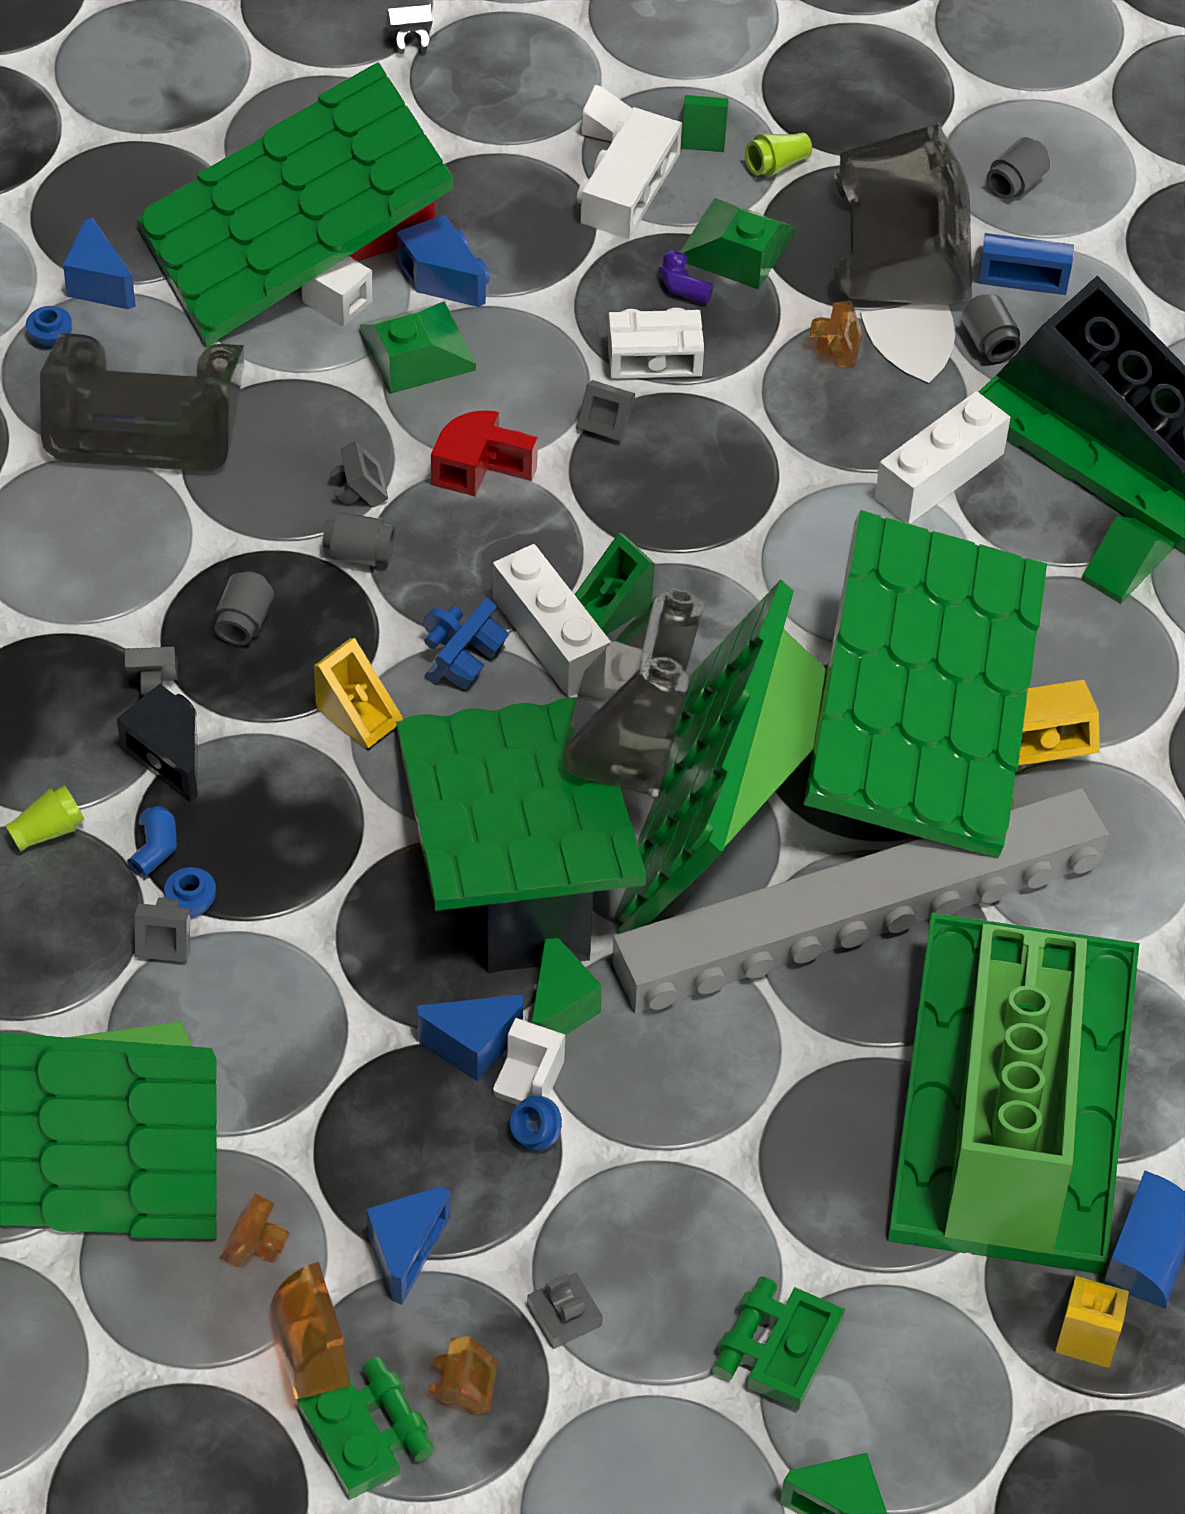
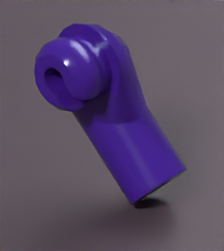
M677 250L666 251L663 256V263L659 264V274L668 291L673 295L708 305L713 293L714 283L691 277L684 268L687 263V256L683 252Z

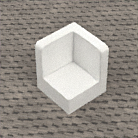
M349 256L301 286L302 301L306 305L343 327L373 302L372 270Z
M515 1018L508 1033V1057L494 1085V1096L516 1105L531 1096H545L548 1098L564 1064L565 1034Z

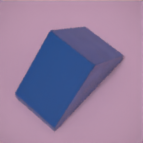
M93 217L85 220L63 264L67 297L123 309L135 307L131 272Z
M522 994L417 1006L419 1043L478 1082L508 1048V1033L515 1018L523 1020Z
M441 1186L366 1209L368 1238L391 1299L402 1305L450 1219V1190Z

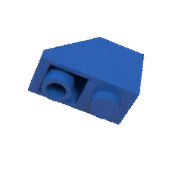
M445 214L397 232V264L417 293L476 307L486 304V284L490 281L488 269L481 258H475L469 249L464 233L460 229L455 230Z

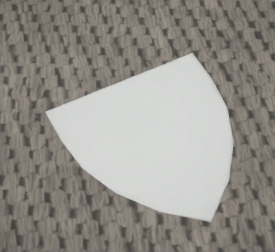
M948 302L860 312L865 329L873 345L888 361L899 369L927 383H930L944 369L953 352L956 335Z

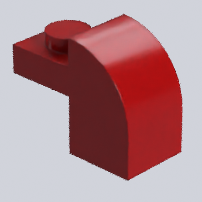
M479 410L457 416L442 429L431 452V485L476 497L487 470L532 481L537 469L538 437L518 430L499 427V412Z

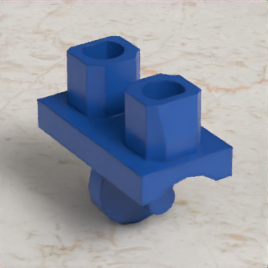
M486 597L462 626L459 620L463 613L455 606H452L448 611L437 608L427 613L423 620L424 627L428 632L427 637L424 639L425 644L431 649H435L439 644L445 645L436 657V662L425 674L428 680L436 685L444 676L464 690L470 686L485 665L465 650L468 645L472 644L491 659L510 635L491 617L497 608L496 604Z

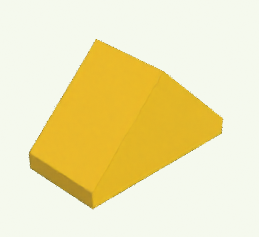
M350 638L314 665L316 708L363 748L371 747L396 727L397 721L404 719L355 638Z
M1075 1276L1055 1353L1109 1368L1123 1326L1129 1291Z

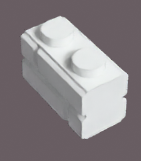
M671 308L666 311L626 309L621 312H609L608 354L611 379L702 376L704 342L700 310Z

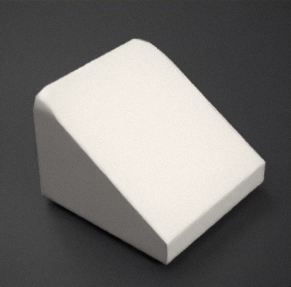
M594 85L583 110L582 135L612 141L616 125L619 122H625L632 108L603 87Z

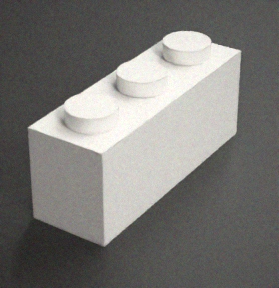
M633 107L625 122H619L616 125L608 150L600 151L590 179L584 178L580 184L577 193V203L581 204V224L630 239L680 155L682 122Z
M974 392L880 461L875 499L903 522L911 524L1004 454L1011 417L979 392Z
M532 544L493 562L492 599L565 695L570 697L608 679L610 674L611 641L537 546Z

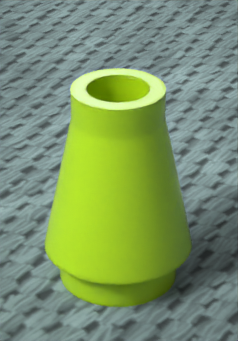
M806 133L758 134L745 147V160L749 170L754 175H762L766 178L773 176L800 160L809 158L812 154L811 140Z
M64 785L55 791L50 787L16 819L6 824L5 827L21 852L29 846L76 831L75 825L85 819Z

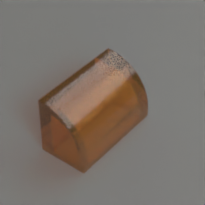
M315 1262L295 1271L281 1283L272 1298L270 1308L272 1325L295 1400L350 1386L342 1332L320 1264Z

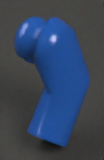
M162 806L147 808L139 818V825H144L146 843L127 862L131 870L141 878H146L177 847L175 818L168 809Z

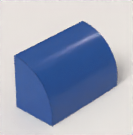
M985 233L978 284L1066 295L1073 262L1074 244Z
M1144 1170L1111 1258L1104 1284L1129 1291L1128 1295L1166 1309L1185 1257V1191L1171 1181Z

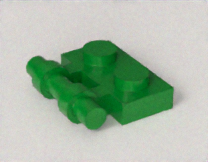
M759 1277L753 1290L747 1291L743 1295L737 1307L740 1315L732 1331L725 1332L716 1348L719 1356L712 1370L718 1377L731 1380L738 1366L747 1364L753 1367L749 1376L748 1388L799 1410L844 1319L845 1309L794 1287L785 1305L773 1299L778 1285L769 1278ZM769 1324L774 1328L765 1345L752 1340L759 1325Z
M381 1357L372 1358L363 1365L362 1370L370 1384L359 1391L355 1389L349 1376L345 1374L296 1398L297 1409L349 1500L400 1475V1465L394 1453L408 1447L415 1461H422L431 1456L435 1451L426 1435L429 1431L428 1425L420 1412L412 1411L402 1394L405 1390L404 1384L397 1372H389ZM384 1406L394 1425L380 1432L370 1413Z

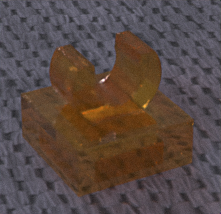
M836 302L833 304L830 319L819 317L812 320L809 334L810 337H818L815 349L817 354L828 355L833 353L838 367L856 366L863 332L852 302Z
M255 1193L241 1211L219 1258L239 1268L252 1252L259 1259L273 1263L277 1253L280 1254L290 1234L283 1227L266 1222L275 1203Z
M471 1336L451 1338L448 1354L439 1355L433 1361V1365L444 1374L443 1382L430 1384L428 1391L443 1403L455 1401L470 1415L490 1412L498 1361Z

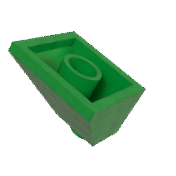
M714 198L680 252L687 256L686 264L759 290L794 234L795 226Z
M445 301L360 324V332L390 394L476 370V362Z

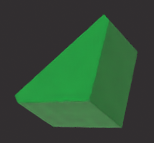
M685 95L681 149L724 152L729 98Z
M1116 516L1083 573L1082 581L1122 604L1174 549L1175 542L1138 519Z
M618 533L574 595L605 635L652 606L655 563L624 534Z
M559 938L546 939L532 1023L567 1035L601 1013L602 985Z
M867 1453L790 1470L784 1478L780 1504L797 1514H887Z

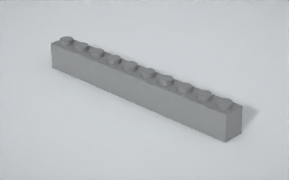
M1083 788L1076 789L1011 810L1005 845L999 858L921 838L613 936L612 965L635 1013L650 1008L654 1010L663 1009L672 1005L678 999L697 993L710 994L719 990L725 984L747 977L750 979L760 978L768 974L772 969L793 962L806 963L815 959L819 954L840 947L852 948L860 945L868 938L886 932H902L910 928L914 923L930 919L931 912L953 915L961 908L979 902L992 903L1001 899L1007 893L1026 887L1038 888L1046 885L1054 878L1075 872L1080 874L1088 872L1102 863L1109 833Z

